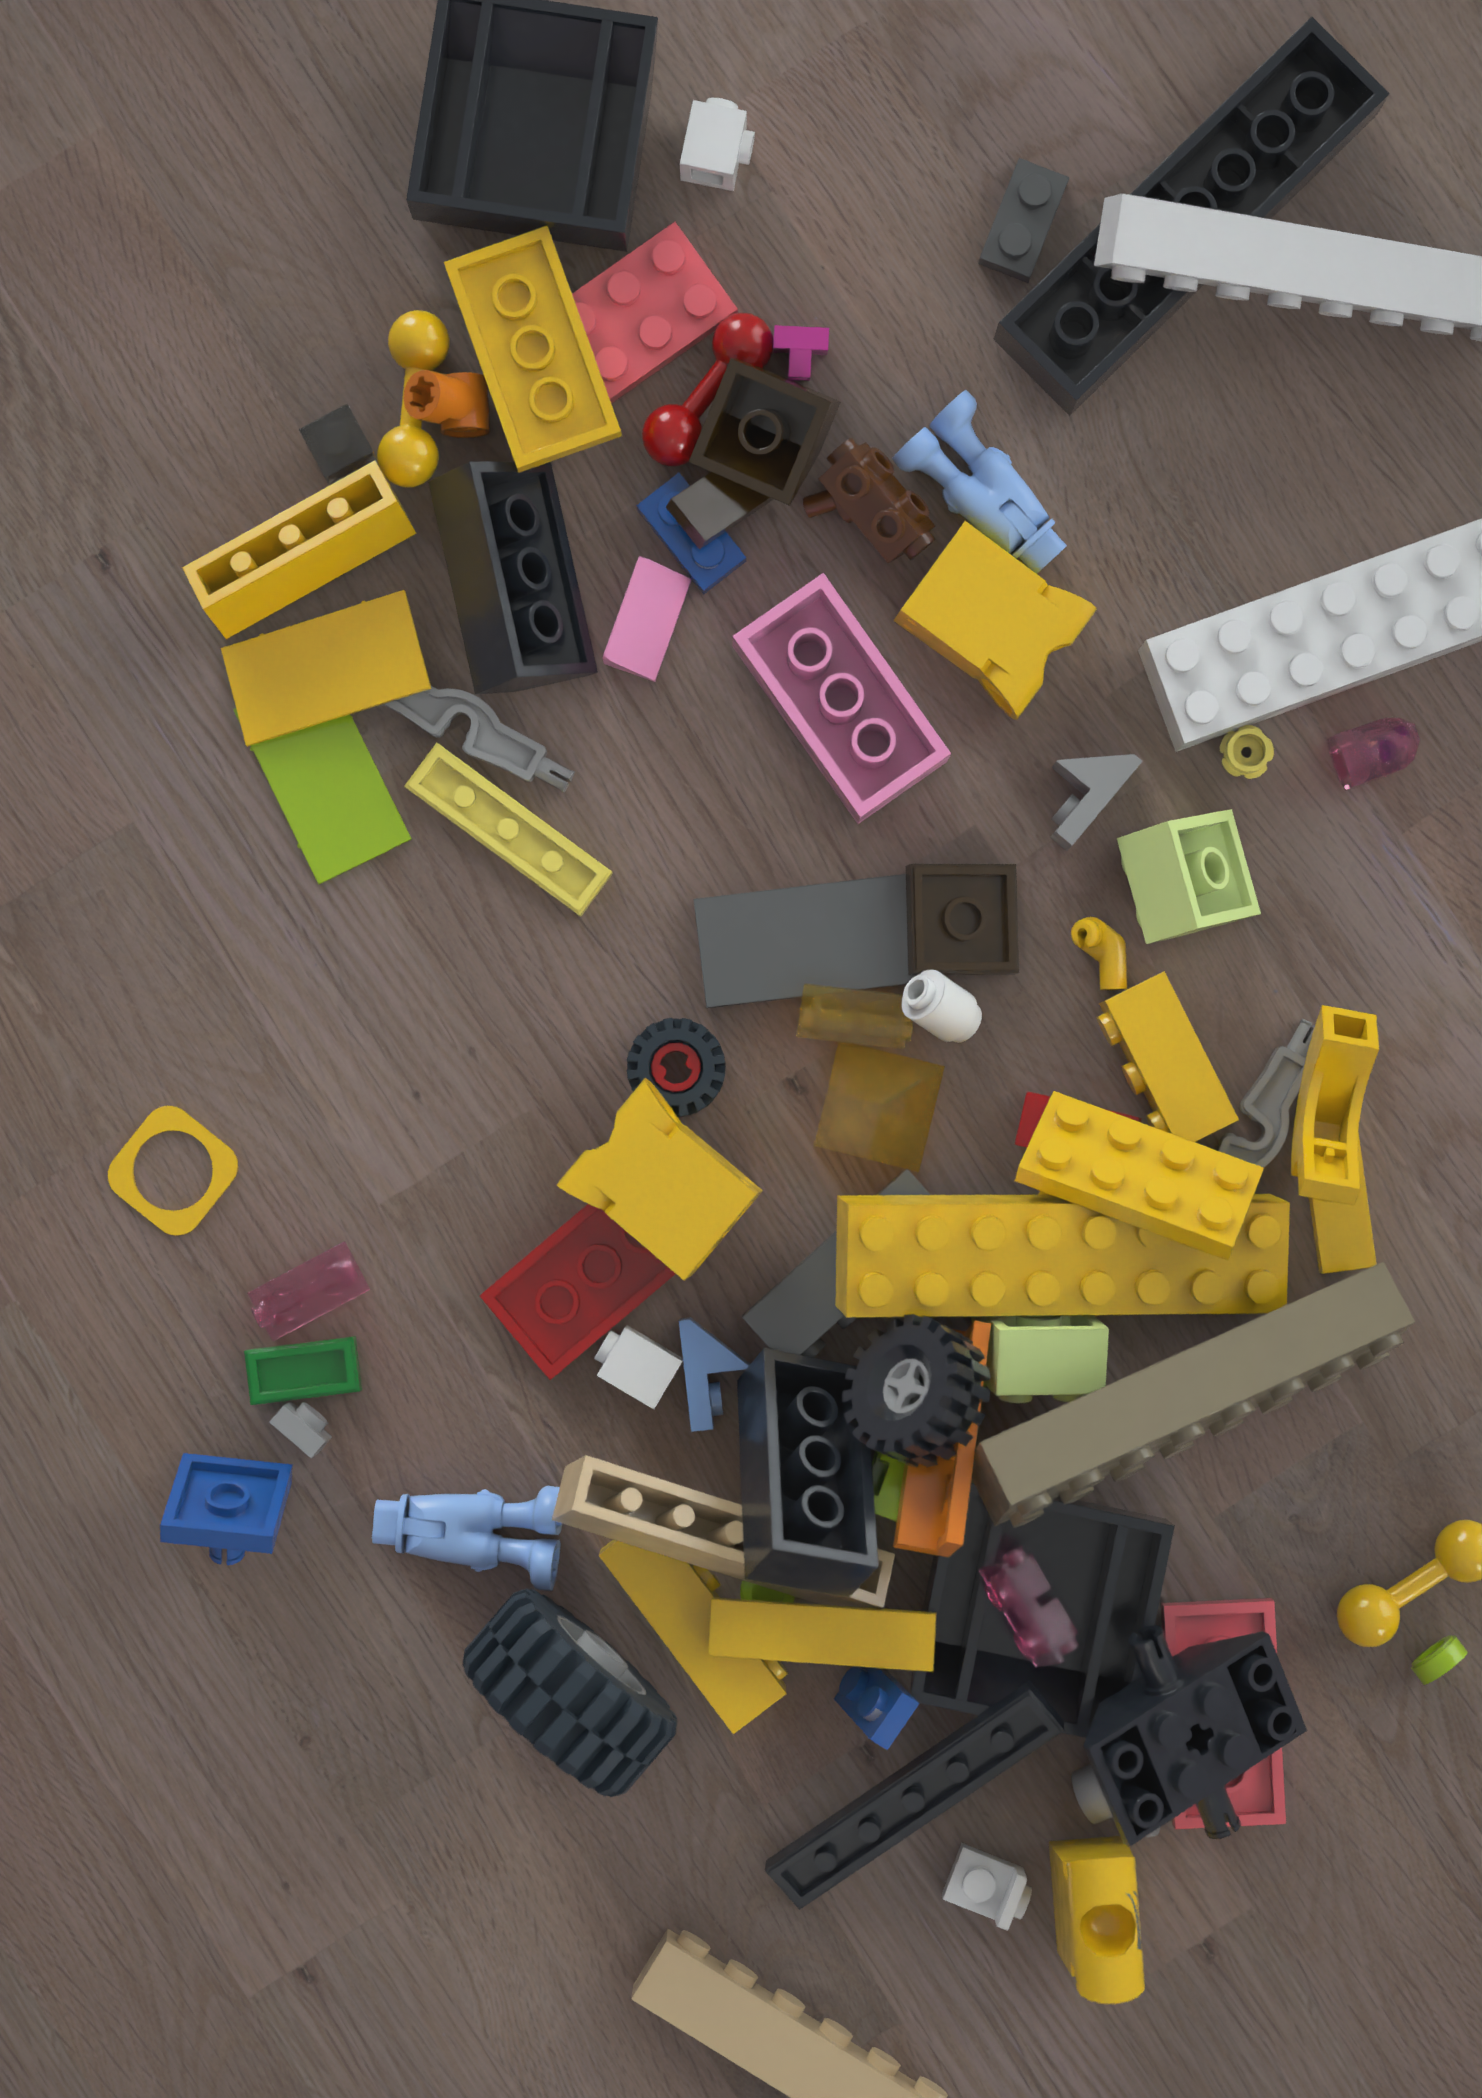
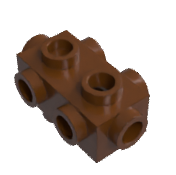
M852 437L843 442L826 458L832 466L818 479L827 490L803 498L804 510L809 518L837 510L839 516L845 522H854L887 563L904 554L911 561L936 540L930 533L936 526L928 517L930 512L922 498L912 490L906 491L893 475L895 471L893 464L882 451L875 447L871 448L867 442L858 446Z

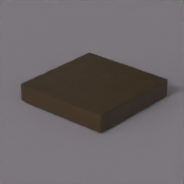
M909 864L906 866L908 975H918L926 970H936L943 975H1014L1019 973L1016 864Z

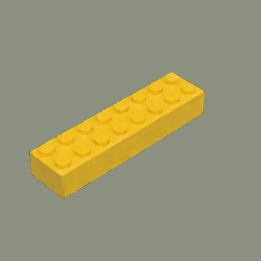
M1254 1194L1230 1258L1227 1261L1053 1195H837L835 1306L846 1317H904L908 1314H915L919 1317L1270 1313L1287 1305L1290 1202L1272 1194Z

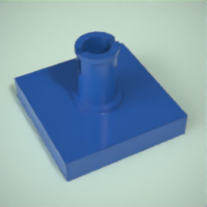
M183 1453L161 1520L160 1542L209 1547V1557L220 1565L222 1563V1549H227L226 1565L240 1562L245 1556V1551L273 1554L292 1484V1464Z

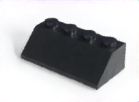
M470 461L428 481L475 695L518 692L598 673L551 462L518 473L515 462Z

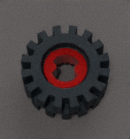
M666 1018L657 1023L650 1024L635 1038L631 1050L628 1052L626 1072L632 1091L638 1087L644 1078H647L662 1094L677 1117L698 1113L714 1101L723 1086L726 1063L721 1045L709 1029L690 1019ZM681 1052L688 1056L685 1065L692 1072L686 1081L674 1084L664 1079L667 1070L661 1065V1062L667 1054Z

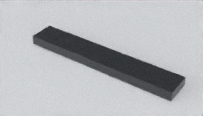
M1029 1680L767 1859L765 1864L766 1873L799 1910L1065 1731L1064 1720Z

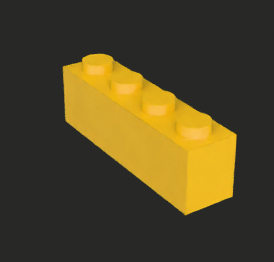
M374 460L182 568L202 609L224 638L228 639L417 533L395 492Z
M612 1540L600 1550L599 1557L732 1734H735L787 1694L786 1684L782 1678L788 1675V1672L781 1661L708 1656L711 1599L713 1597L720 1598L715 1590L721 1586L719 1579L712 1570L616 1540Z

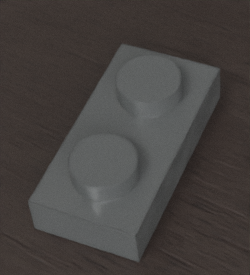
M1019 158L978 264L1029 283L1070 177Z

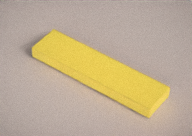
M438 743L434 745L404 785L406 789L580 917L613 874L607 867Z

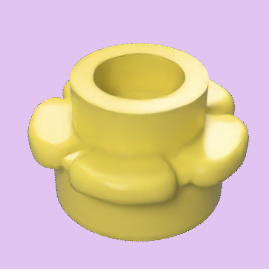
M1252 725L1240 727L1236 732L1230 731L1223 737L1220 744V752L1224 756L1222 758V765L1232 776L1244 775L1247 779L1257 778L1265 773L1267 762L1273 759L1274 747L1272 741L1262 733L1261 729ZM1245 747L1249 748L1251 756L1247 758L1242 756L1241 750Z

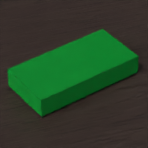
M356 1336L244 1350L250 1405L362 1391Z

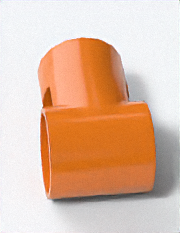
M420 370L410 377L404 389L403 398L405 409L410 416L418 420L440 424L441 434L448 437L474 438L490 433L489 390L483 374L459 372L445 375L430 370Z

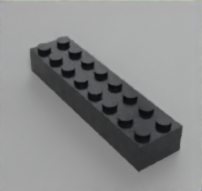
M1310 17L1129 195L1272 219L1377 116L1390 93L1313 17ZM1100 224L998 323L993 339L1069 416L1196 293L1164 288L1165 278L1145 275L1144 283L1111 279L1112 269L1094 266ZM1198 284V286H1197V291H1198L1204 284Z

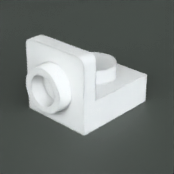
M961 1843L943 1889L942 1898L995 1920L997 1927L1008 1931L1013 1917L1022 1919L1030 1901L1032 1887L1026 1885L1028 1878L1023 1867Z

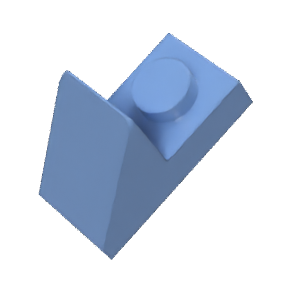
M691 1317L680 1318L679 1329L691 1432L712 1430L714 1428L713 1416L723 1415L720 1382L709 1383L708 1374L745 1370L750 1363Z

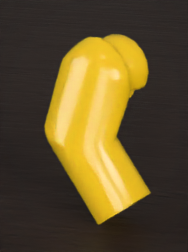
M1086 917L1078 920L1071 929V938L1077 947L1099 962L1100 990L1127 989L1126 942L1124 938L1099 918Z

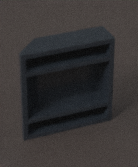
M438 0L406 198L412 219L512 235H521L548 226L553 241L627 252L652 94L658 17L548 0Z
M971 1478L963 1545L949 1558L933 1556L922 1609L923 1612H937L933 1672L912 1670L910 1694L922 1704L980 1715L1030 1680L1064 1720L1065 1731L1062 1733L1086 1738L1099 1704L1143 1676L1133 1649L1129 1646L1128 1638L1132 1633H1136L1139 1640L1143 1641L1138 1630L1146 1626L1155 1625L1175 1525L1166 1518L1080 1500L1064 1505L1061 1497L1052 1500L1053 1503L1043 1509V1515L1024 1525L1014 1528L1011 1521L1008 1520L994 1526Z

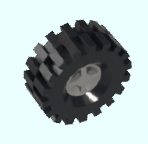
M908 1314L904 1316V1322L894 1317L885 1322L886 1333L874 1329L867 1336L872 1343L868 1349L859 1346L855 1352L854 1357L859 1359L860 1362L856 1370L852 1368L847 1369L845 1380L853 1383L852 1390L843 1391L842 1403L851 1406L853 1409L844 1413L847 1424L856 1428L852 1434L857 1440L865 1443L867 1447L908 1466L917 1468L918 1464L926 1467L938 1465L937 1456L948 1461L957 1455L953 1446L956 1442L967 1446L973 1438L967 1431L972 1422L981 1426L985 1414L977 1410L980 1402L989 1403L990 1390L981 1386V1382L991 1379L989 1368L979 1363L985 1358L982 1351L972 1345V1340L926 1316L921 1318L915 1314Z

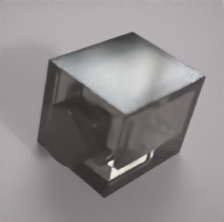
M348 404L299 429L329 485L374 460L377 462V457Z

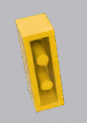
M1165 971L1099 1003L1104 1013L1097 1017L1099 1026L1111 1046L1119 1043L1128 1061L1127 1064L1121 1067L1129 1086L1135 1095L1144 1092L1153 1110L1152 1113L1146 1115L1149 1126L1196 1142L1239 1120Z

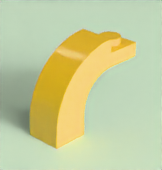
M1325 1005L1321 1006L1304 1064L1293 1129L1291 1176L1298 1177L1299 1196L1315 1198L1324 1202L1332 1201L1355 1205L1360 1191L1358 1163L1359 1120L1366 1086L1379 1051L1377 1017L1374 1014Z

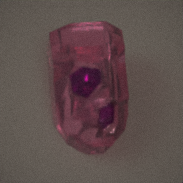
M1398 717L1379 719L1331 736L1327 739V743L1338 778L1344 790L1347 791L1404 770L1415 759L1420 738L1415 724Z

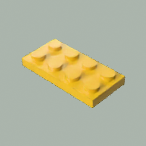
M548 226L444 262L518 473L622 436Z
M1053 1091L1019 1164L1015 1182L1228 1261L1264 1168Z

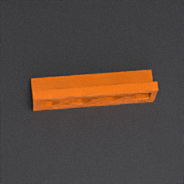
M974 1321L966 1331L955 1330L972 1340V1345L982 1351L985 1358L979 1363L986 1366L991 1323ZM981 1402L979 1403V1407H978V1410H977V1411H979V1412H980ZM972 1422L967 1430L973 1436L972 1440L967 1446L956 1442L953 1446L957 1455L948 1461L937 1456L938 1465L931 1467L918 1464L917 1468L904 1464L893 1548L949 1558L963 1545L978 1431L977 1424Z

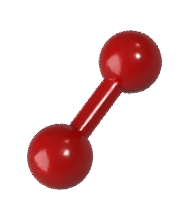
M744 312L726 317L718 325L713 335L712 348L716 362L682 405H663L650 413L643 425L642 441L646 452L653 460L665 466H680L689 462L702 430L699 418L713 402L730 358H736L763 368L768 363L773 352L774 341L770 328L761 318Z

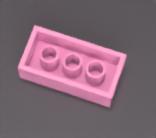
M824 573L733 635V648L857 824L864 821L948 761L951 752Z

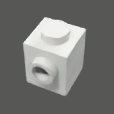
M708 98L706 102L693 100L680 159L681 181L734 191L739 163L749 165L755 138V132L746 130L747 111L739 110L737 104L722 98Z

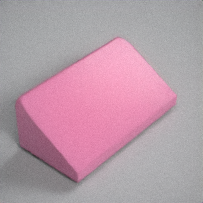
M639 556L603 655L604 664L655 682L692 579L650 559Z

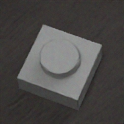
M293 1402L283 1405L269 1421L270 1424L310 1458L316 1456L332 1438L324 1430L328 1424L327 1420L305 1402H302L299 1407Z

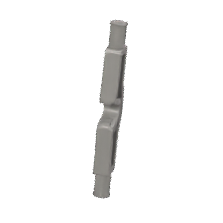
M431 686L432 689L383 704L405 716L436 738L444 735L445 729L451 725L455 717L459 715L468 716L471 719V726L462 745L463 751L473 758L502 768L527 782L533 781L536 776L565 792L569 786L568 782L551 774V772L569 781L574 776L575 771H571L546 757L547 749L543 745L502 724L496 713L486 702L469 692L451 688L438 690Z
M1301 1019V1023L1287 1048L1279 1046L1274 1049L1262 1073L1240 1102V1112L1247 1115L1250 1120L1255 1121L1261 1127L1262 1133L1260 1138L1255 1142H1250L1243 1137H1237L1233 1133H1225L1218 1142L1217 1151L1261 1167H1265L1276 1157L1288 1134V1110L1300 1090L1304 1064L1315 1025H1312L1311 1022L1305 1019Z

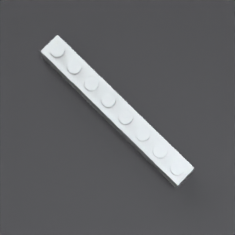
M1123 193L1104 198L1094 266L1112 269L1111 279L1144 283L1145 275L1165 278L1164 288L1187 292H1196L1198 284L1216 286L1215 296L1232 300L1247 301L1249 300L1250 292L1269 295L1267 305L1287 309H1300L1302 301L1320 304L1319 314L1333 317L1351 318L1353 310L1370 312L1369 322L1403 326L1405 318L1421 321L1420 331L1443 335H1453L1454 327L1470 329V339L1482 342V256Z

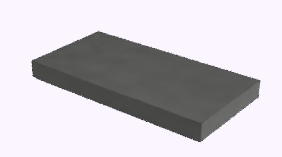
M906 874L694 899L706 1009L907 985L913 977L917 976L908 975Z

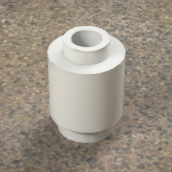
M936 970L923 971L921 974L913 977L905 986L902 997V1011L904 1015L940 1040L945 1042H964L972 1037L979 1028L982 1012L977 1005L975 997Z

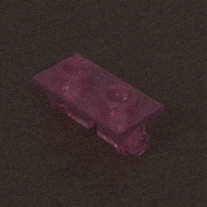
M344 1241L253 1289L247 1294L254 1305L251 1311L256 1322L261 1328L265 1327L272 1341H275L369 1291L370 1288Z
M1017 1547L1002 1557L1004 1562L983 1566L978 1569L986 1582L985 1591L989 1600L999 1611L1004 1612L1015 1631L1014 1641L1025 1658L1033 1661L1036 1667L1060 1664L1064 1661L1063 1655L1068 1654L1079 1646L1074 1637L1078 1631L1072 1624L1058 1598L1051 1599L1041 1607L1036 1601V1598L1051 1589V1586L1036 1563L1032 1553L1026 1555L1022 1547Z

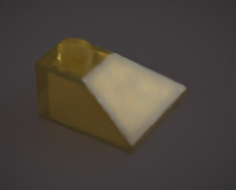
M839 1040L813 1146L919 1172L945 1066Z

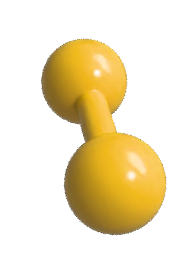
M423 310L404 313L396 319L389 331L388 347L391 356L400 367L405 369L400 426L388 431L381 439L377 449L378 466L386 479L397 486L406 488L422 485L432 477L438 466L439 453L434 439L428 432L422 429V420L413 418L405 409L404 389L414 373L420 370L432 371L440 366L445 360L450 346L449 334L444 323L436 315Z
M1458 1520L1448 1524L1436 1539L1434 1548L1435 1558L1387 1590L1373 1584L1358 1585L1348 1590L1341 1598L1337 1608V1622L1344 1636L1354 1644L1362 1647L1383 1645L1395 1635L1399 1627V1609L1447 1577L1464 1583L1481 1580L1482 1524L1472 1520Z

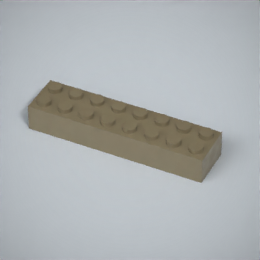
M1381 1262L980 1442L975 1449L971 1478L994 1526L1010 1520L1014 1528L1019 1527L1043 1515V1509L1052 1504V1500L1061 1497L1064 1505L1077 1501L1095 1490L1093 1486L1103 1481V1477L1111 1474L1114 1482L1123 1480L1145 1468L1143 1463L1152 1459L1155 1456L1154 1454L1161 1452L1164 1459H1168L1194 1446L1193 1441L1204 1435L1208 1429H1210L1213 1437L1219 1436L1244 1423L1242 1418L1253 1413L1257 1407L1260 1408L1264 1415L1290 1403L1293 1400L1291 1396L1305 1389L1307 1384L1311 1392H1315L1342 1378L1340 1374L1355 1366L1354 1363H1357L1360 1370H1364L1385 1360L1390 1356V1351L1404 1343L1401 1335L1415 1323V1320L1385 1263Z

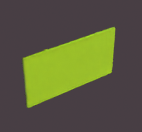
M235 708V709H233V710H234L235 715H236V717H237V719H238V721H239L238 713H237V710H236V708ZM351 714L250 746V751H254L298 841L297 847L301 848L319 885L412 840Z

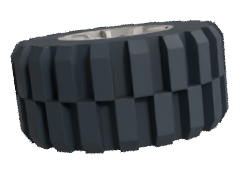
M527 1588L514 1592L464 1651L462 1666L466 1676L473 1681L472 1685L479 1694L487 1699L488 1704L495 1712L500 1714L519 1735L528 1740L539 1753L553 1761L559 1769L567 1775H572L585 1787L593 1788L600 1795L615 1797L625 1794L676 1735L677 1717L670 1710V1705L657 1693L653 1685L645 1680L629 1661H626L616 1649L600 1638L594 1630L584 1622L579 1621L567 1609L557 1605L551 1598L544 1594L540 1595L534 1589Z

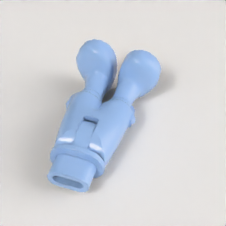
M964 390L933 419L929 427L969 465L968 468L973 473L972 476L960 472L941 450L937 438L926 427L913 436L893 456L892 460L903 471L911 472L918 470L931 476L944 487L942 495L950 512L962 515L978 531L1016 559L1020 558L1029 569L1037 574L1067 545L1051 529L1055 521L1053 518L1050 519L1030 487L1013 468L1010 456L994 447L986 449L976 436L971 424L977 407L976 399L967 390Z
M543 1487L539 1491L537 1498L522 1503H505L503 1497L486 1489L477 1492V1494L418 1496L403 1494L400 1501L377 1499L374 1509L373 1544L395 1545L397 1553L403 1554L405 1552L437 1561L471 1566V1569H474L476 1572L497 1567L500 1561L519 1565L528 1570L531 1583L536 1589L552 1591L558 1571L560 1540L504 1538L501 1535L494 1534L493 1530L501 1529L502 1527H516L534 1530L542 1534L559 1535L562 1523L553 1521L552 1516L560 1487Z

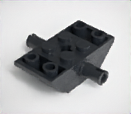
M1158 1625L1143 1627L1138 1630L1143 1641L1139 1640L1136 1633H1132L1128 1638L1129 1646L1133 1649L1143 1676L1099 1704L1083 1747L1125 1845L1131 1847L1195 1804L1205 1826L1206 1835L1211 1839L1226 1838L1231 1835L1226 1822H1229L1232 1831L1236 1832L1241 1826V1821L1235 1813L1225 1785L1307 1731L1298 1705L1268 1633L1262 1631L1191 1646L1172 1657L1164 1637L1163 1628Z

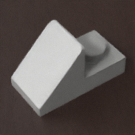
M1135 754L1057 760L1052 769L1080 791L1084 797L1079 800L1072 794L1056 812L1052 820L1059 827L1050 838L1067 851L1143 761Z

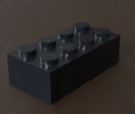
M763 1348L737 1380L745 1580L850 1597L879 1567L871 1448L857 1440L852 1434L856 1428L847 1424L844 1413L853 1408L842 1403L843 1391L852 1390L853 1384L845 1380L847 1369L852 1368L856 1370L858 1366Z

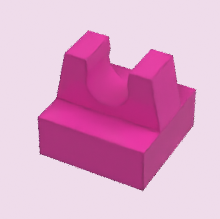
M774 325L773 352L789 353L788 379L793 381H810L811 355L828 354L829 328Z

